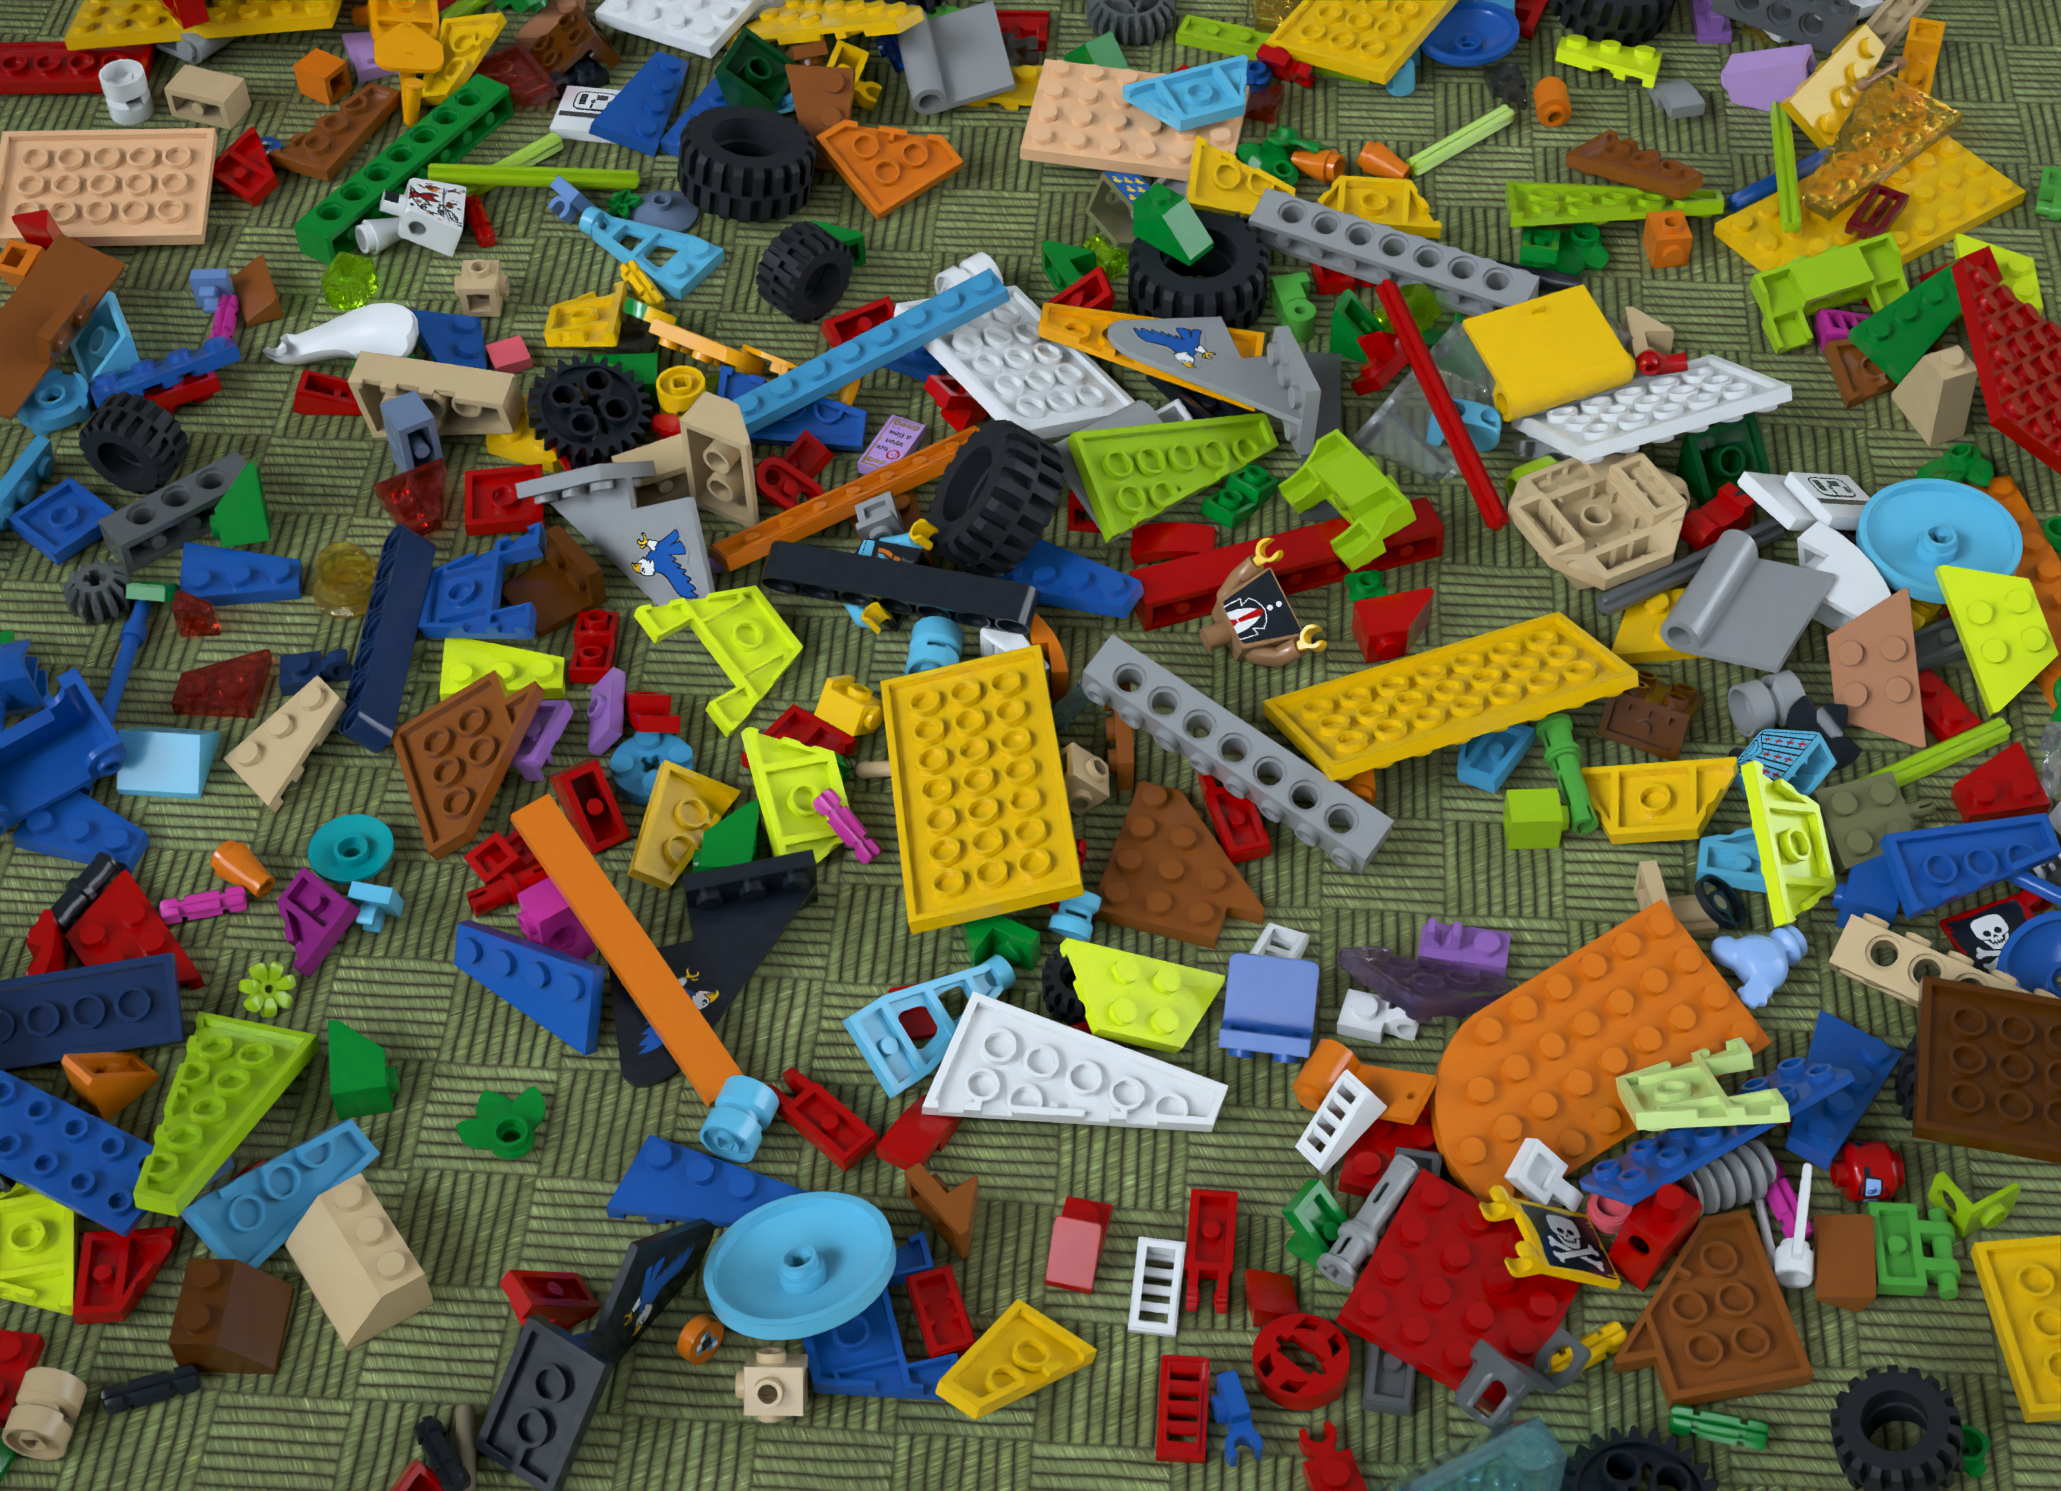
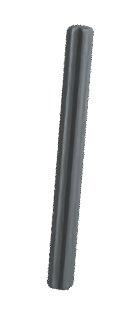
M1768 519L1743 530L1755 541L1757 549L1783 538L1785 534L1784 528L1776 519ZM1715 544L1674 561L1671 565L1650 572L1599 595L1595 602L1598 606V612L1602 616L1614 615L1691 580Z

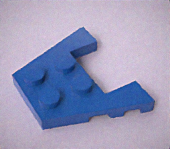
M538 522L528 526L527 528L530 533L513 541L509 535L495 541V548L476 557L474 552H471L431 570L418 624L424 638H534L537 612L532 602L502 609L499 608L505 566L544 557L546 530L542 523Z
M925 1231L917 1232L908 1237V1243L896 1249V1264L893 1275L883 1292L870 1306L854 1318L833 1329L802 1338L805 1354H808V1368L814 1393L946 1401L935 1394L939 1380L959 1360L957 1353L909 1364L906 1363L887 1288L904 1284L905 1276L934 1269Z

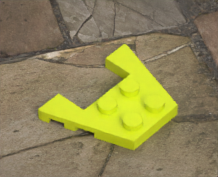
M756 585L709 593L706 598L686 601L685 598L670 600L668 605L652 607L651 604L641 605L636 608L634 614L635 619L655 644L690 626L736 686L734 689L710 701L705 709L726 738L731 737L803 649V645Z

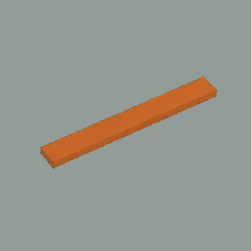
M972 426L709 546L712 559L731 572L768 555L771 544L774 541L795 543L856 515L854 505L888 491H891L895 497L945 474L944 470L948 463L953 461L956 456L955 453L960 446L965 445L968 437L974 431H980V429Z
M548 793L512 813L510 821L707 1108L713 1106L726 1079L733 1075H743L739 1067L551 795Z

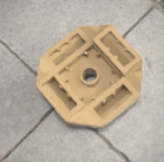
M1612 453L1605 455L1603 461L1593 464H1584L1572 457L1520 477L1508 504L1507 514L1509 519L1538 552V556L1542 557L1549 567L1560 571L1576 590L1596 587L1605 591L1672 564L1686 513L1687 502L1644 453H1626L1625 456Z

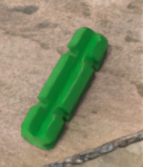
M1680 1404L1672 1406L1668 1423L1669 1431L1673 1434L1689 1437V1432L1696 1433V1438L1735 1446L1737 1441L1744 1442L1743 1447L1763 1450L1768 1440V1423L1763 1420L1748 1418L1747 1422H1742L1741 1416L1701 1408L1700 1413L1693 1412V1407Z

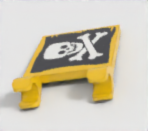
M1502 1186L1490 1188L1489 1193L1494 1201L1493 1203H1484L1482 1201L1478 1204L1486 1220L1495 1222L1514 1218L1525 1240L1519 1241L1515 1245V1249L1520 1257L1516 1259L1506 1257L1504 1259L1512 1276L1520 1278L1545 1274L1617 1290L1622 1284L1587 1214L1512 1198Z

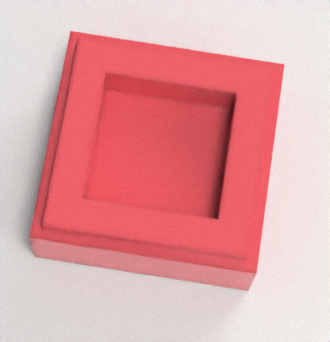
M520 335L485 345L487 357L494 371L513 374L533 368L531 356Z

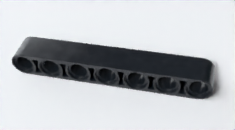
M774 541L771 544L761 582L766 587L783 593L867 607L873 602H879L890 612L924 618L940 616L951 619L957 624L1014 634H1027L1030 632L1040 594L1033 586L1021 582L786 541Z

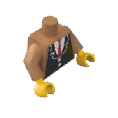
M1264 538L1260 540L1256 546V556L1249 555L1233 569L1216 594L1217 602L1212 610V617L1215 623L1199 630L1201 641L1207 651L1227 645L1235 661L1247 660L1254 665L1279 668L1304 656L1307 649L1314 652H1322L1326 649L1327 642L1324 640L1311 644L1313 634L1321 632L1323 628L1311 624L1302 629L1271 567L1264 570L1266 562L1277 563L1283 557V550H1278L1270 558L1266 556L1265 549L1274 539Z

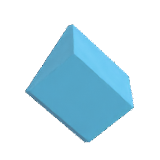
M108 291L91 314L87 324L80 329L70 344L80 374L87 383L94 382L95 376L107 371H116L119 374L132 370L131 365L140 361L116 295Z
M137 726L118 730V736L127 750L124 764L117 772L118 794L190 799L201 798L221 739L220 731Z

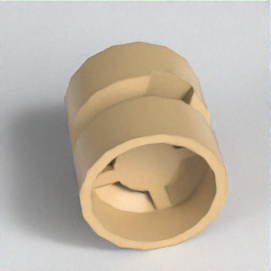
M36 1367L26 1371L16 1397L18 1405L12 1408L1 1436L4 1444L11 1450L34 1459L55 1460L62 1457L74 1428L69 1422L77 1419L88 1390L85 1383L78 1377L55 1368Z

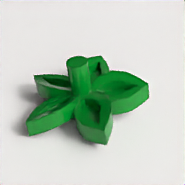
M629 188L622 190L620 193L616 192L613 194V198L605 200L610 208L607 211L609 215L614 217L619 213L621 218L629 220L631 210L638 208L644 202L642 197L632 194Z

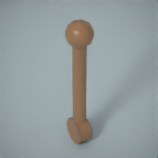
M1901 56L1894 57L1892 64L1868 78H1859L1856 82V88L1859 91H1866L1871 83L1895 69H1905L1907 59Z

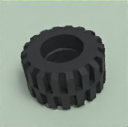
M804 221L803 223L795 222L790 228L786 227L781 230L780 235L775 236L771 240L768 249H765L763 252L762 261L759 262L757 267L759 273L756 276V284L758 285L757 291L762 296V299L795 322L806 324L811 323L814 319L817 321L823 318L826 312L829 313L834 308V305L842 299L845 289L850 284L849 278L852 276L854 268L851 265L854 260L853 255L850 254L851 250L846 244L817 224H813L810 221Z
M120 392L119 395L116 393L109 395L79 433L80 449L84 452L83 456L92 465V468L109 483L117 485L122 490H129L139 495L142 493L149 495L163 488L187 457V452L189 451V444L186 442L188 437L181 430V424L171 416V413L165 408L163 409L158 406L153 400H147L142 395L135 393L131 395L128 392Z
M1887 1365V1372L1878 1373L1876 1367L1865 1371L1866 1379L1861 1381L1855 1376L1847 1382L1850 1392L1847 1393L1840 1390L1835 1398L1837 1409H1831L1830 1421L1832 1428L1830 1431L1840 1468L1843 1474L1847 1473L1849 1483L1856 1490L1863 1487L1864 1491H1939V1486L1942 1485L1949 1489L1955 1483L1953 1471L1961 1473L1964 1464L1962 1453H1965V1441L1958 1407L1954 1405L1953 1396L1948 1389L1941 1390L1939 1380L1932 1375L1927 1376L1923 1380L1920 1369L1909 1366L1907 1373L1899 1372L1898 1365ZM1893 1421L1912 1422L1926 1431L1924 1437L1916 1445L1901 1451L1884 1450L1869 1441L1879 1427Z

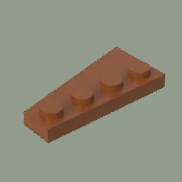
M371 82L340 103V111L329 115L324 114L315 121L316 127L306 134L298 132L289 139V146L283 150L276 147L267 155L271 165L330 182L402 103L401 91Z
M1612 129L1566 153V167L1579 170L1584 175H1597L1609 179L1612 183L1629 184L1636 186L1640 191H1653L1664 194L1672 200L1684 199L1703 186L1702 172L1675 159L1663 161L1661 160V153L1652 148L1642 151L1638 149V142L1631 138L1621 141L1618 139V132Z

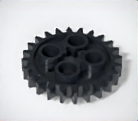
M588 354L586 362L581 363L576 355H572L571 365H567L559 359L557 360V371L547 366L545 367L544 378L536 376L535 388L529 389V401H527L529 428H535V440L544 439L545 451L557 448V459L559 460L566 454L571 455L572 465H575L579 458H585L587 466H592L594 458H599L602 464L608 463V456L623 453V450L635 449L636 443H644L645 432L650 431L653 406H650L651 395L644 392V381L634 382V370L622 373V362H618L613 367L608 366V357L604 356L600 363H594L592 354Z
M1631 1425L1628 1438H1622L1619 1431L1615 1427H1611L1608 1442H1605L1595 1433L1591 1437L1590 1449L1579 1444L1576 1447L1575 1460L1567 1459L1565 1461L1563 1470L1565 1476H1560L1557 1491H1637L1643 1467H1647L1651 1471L1647 1491H1663L1659 1487L1660 1485H1669L1677 1491H1717L1719 1482L1714 1479L1704 1480L1709 1468L1707 1462L1695 1465L1691 1463L1695 1451L1693 1447L1687 1448L1680 1453L1675 1450L1676 1436H1671L1663 1444L1658 1442L1656 1428H1652L1646 1439L1640 1438L1636 1425ZM1609 1473H1622L1628 1478V1480H1617L1613 1478Z

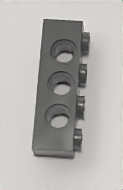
M1714 0L1711 11L1802 45L1811 44L1813 49L1832 55V50L1855 28L1861 7L1850 3L1849 0ZM1783 3L1788 5L1790 9L1786 8ZM1815 15L1819 16L1822 19V21L1817 19Z
M235 451L98 520L108 550L130 574L183 547L184 542L190 543L212 532L209 516L215 514V507L247 462Z

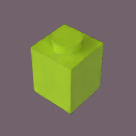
M1558 788L1506 790L1502 818L1507 849L1559 848L1562 831H1568L1569 811L1567 805L1560 804Z

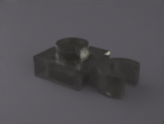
M1502 63L1484 67L1483 79L1492 99L1501 98V105L1507 104L1509 108L1510 103H1518L1522 110H1526L1528 102L1527 82L1518 63Z
M1524 437L1514 440L1512 453L1514 455L1536 458L1550 455L1560 462L1572 458V456L1565 455L1562 451L1539 440Z

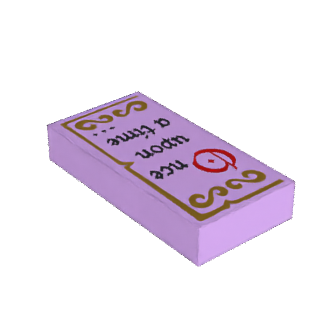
M891 415L857 462L858 472L866 475L914 453L926 436V425Z

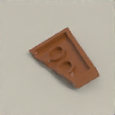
M1848 339L1827 341L1824 353L1846 410L1898 386L1897 383ZM1941 341L1935 343L1927 354L1943 350Z
M1130 682L1119 685L1122 690L1131 692ZM1105 704L1104 711H1112V717H1105L1106 742H1114V749H1107L1109 774H1116L1117 791L1134 790L1133 728L1120 718L1117 711Z

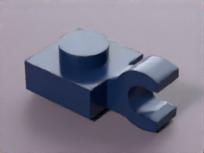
M321 650L280 656L279 687L283 697L295 695L317 675L324 682L350 680L353 666L352 663L348 664L347 650H332L325 658H323Z

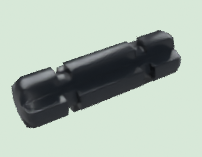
M189 1363L174 1367V1373L168 1374V1370L128 1380V1386L122 1387L121 1383L106 1386L101 1390L103 1408L107 1415H114L128 1411V1405L133 1404L135 1409L174 1398V1392L180 1391L181 1396L196 1392L200 1389L199 1372L195 1364Z
M431 1415L422 1417L421 1423L414 1425L413 1434L418 1444L421 1445L422 1452L433 1473L437 1476L442 1490L463 1491L470 1487L471 1477L466 1467H463V1462L450 1437L446 1436L447 1433L441 1421L438 1419L434 1420Z

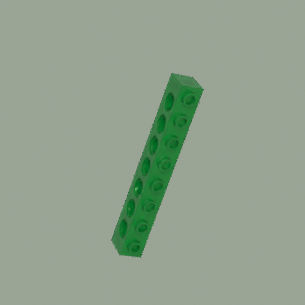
M478 73L294 224L300 252L334 267L358 246L355 237V227L357 225H361L362 221L366 219L392 218L394 216L393 214L380 211L384 190L404 195L409 179L419 178L428 180L429 164H456L514 115L509 86Z

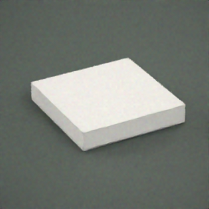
M1743 472L1737 481L1738 486L1787 530L1805 532L1818 521L1785 487L1784 481L1787 476Z

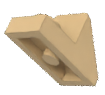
M1625 307L1620 332L1621 343L1625 351L1632 355L1635 362L1638 354L1647 349H1652L1665 355L1671 354L1674 331L1634 307ZM1637 367L1636 373L1633 375V377L1642 375L1637 369Z

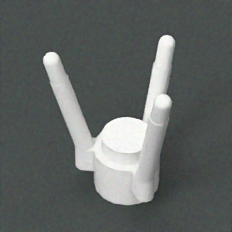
M1805 1163L1802 1169L1794 1238L1782 1240L1776 1250L1765 1202L1763 1199L1755 1201L1764 1250L1778 1284L1789 1288H1804L1809 1286L1812 1280H1815L1814 1247L1811 1251L1809 1243L1805 1241L1812 1165L1810 1163Z

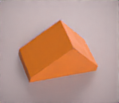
M134 1052L64 1054L61 1061L77 1099L97 1117L106 1121L156 1084L160 1076Z

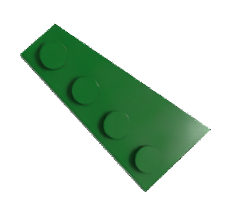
M1959 259L1850 329L1847 339L1898 385L1920 359L1927 355V352L1933 345L1942 339L1950 325L1963 314L1951 266L1958 262Z

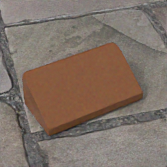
M260 255L231 278L247 327L283 318L278 296L264 255Z
M1817 1214L1814 1217L1816 1301L1860 1313L1876 1298L1873 1216L1865 1214Z

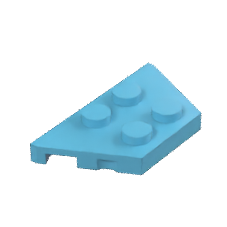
M1244 54L1123 85L1122 97L1125 101L1180 132L1245 115L1248 57Z

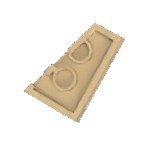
M317 675L223 759L276 814L284 802L280 798L291 781H298L304 772V768L301 765L313 748L321 746L347 705Z

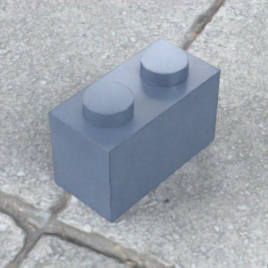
M414 390L381 403L380 408L392 459L410 486L413 487L447 473L435 418L418 393Z

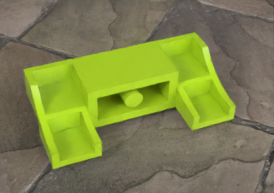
M1891 232L1846 246L1834 245L1815 256H1799L1789 264L1754 274L1749 285L1764 315L1761 325L1776 355L1811 344L1814 337L1805 317L1817 314L1818 309H1833L1867 298L1875 314L1910 291L1903 272L1900 249Z
M1338 429L1318 439L1305 463L1292 476L1278 485L1282 497L1298 514L1315 507L1326 499L1351 525L1342 534L1332 539L1330 543L1334 553L1352 572L1387 552L1383 539L1397 533L1403 527L1417 520L1411 502L1401 493L1395 479L1390 474L1384 476L1376 460L1372 456L1366 458Z

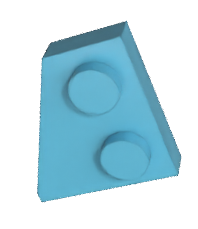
M1752 827L1736 830L1730 835L1718 834L1701 838L1698 848L1695 882L1706 874H1712L1724 880L1732 888L1767 893L1764 876L1761 872V861L1756 837Z

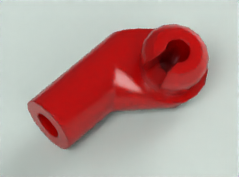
M1647 349L1638 354L1635 362L1639 372L1645 376H1658L1688 371L1685 352L1665 355L1655 350Z

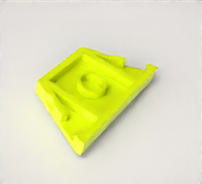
M1955 234L1953 242L1955 260L1990 246L2003 277V280L1998 285L2005 284L2008 286L2018 300L2024 304L2027 302L2032 304L2041 316L2043 303L2034 258L1963 234Z
M1948 565L1938 566L1934 571L1988 715L1989 717L1995 716L2059 655L2030 579Z
M745 728L741 732L773 856L776 857L813 849L817 864L843 843V840L827 823L829 817L826 814L822 816L813 806V801L825 790L831 788L841 798L842 801L839 804L842 807L847 806L849 808L834 751L818 746L808 747L798 740L784 736L781 739L763 735L758 733L759 729Z
M1753 760L1741 765V771L1774 927H1782L1796 920L1795 917L1799 913L1812 908L1819 902V898L1827 896L1835 890L1837 884L1819 804L1808 796L1799 794L1794 786L1783 778L1772 781L1762 773L1763 764Z
M1068 937L1060 944L1062 957L1069 958L1075 973L1076 980L1073 982V986L1078 999L1085 1006V1017L1092 1035L1167 1053L1177 1054L1184 1047L1225 982V975Z
M18 1182L8 1193L0 1192V1298L72 1316L78 1278L79 1213Z

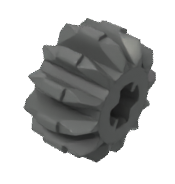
M97 558L90 565L80 563V570L68 572V581L63 584V593L70 612L73 613L74 617H80L85 624L96 619L102 625L105 619L110 617L118 620V613L130 611V603L134 600L126 598V586L132 582L129 572L126 571L124 566L116 565L113 559L103 564Z

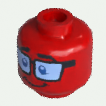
M1885 1141L1846 1143L1840 1150L1837 1160H1834L1830 1166V1178L1833 1187L1841 1188L1842 1194L1851 1203L1889 1201L1894 1197L1897 1189L1902 1188L1904 1185L1905 1173L1901 1155L1898 1151L1893 1152L1892 1148Z

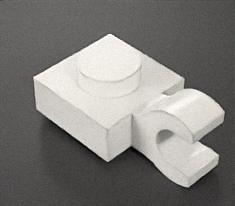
M1348 989L1337 1022V1034L1380 1044L1384 1033L1413 1041L1419 1027L1417 1019L1420 1009L1409 1005H1400L1391 1009L1392 998Z
M1526 1138L1504 1178L1532 1202L1547 1205L1548 1203L1551 1207L1560 1209L1565 1205L1570 1211L1576 1212L1584 1197L1578 1189L1562 1178L1568 1167L1563 1160L1539 1139Z

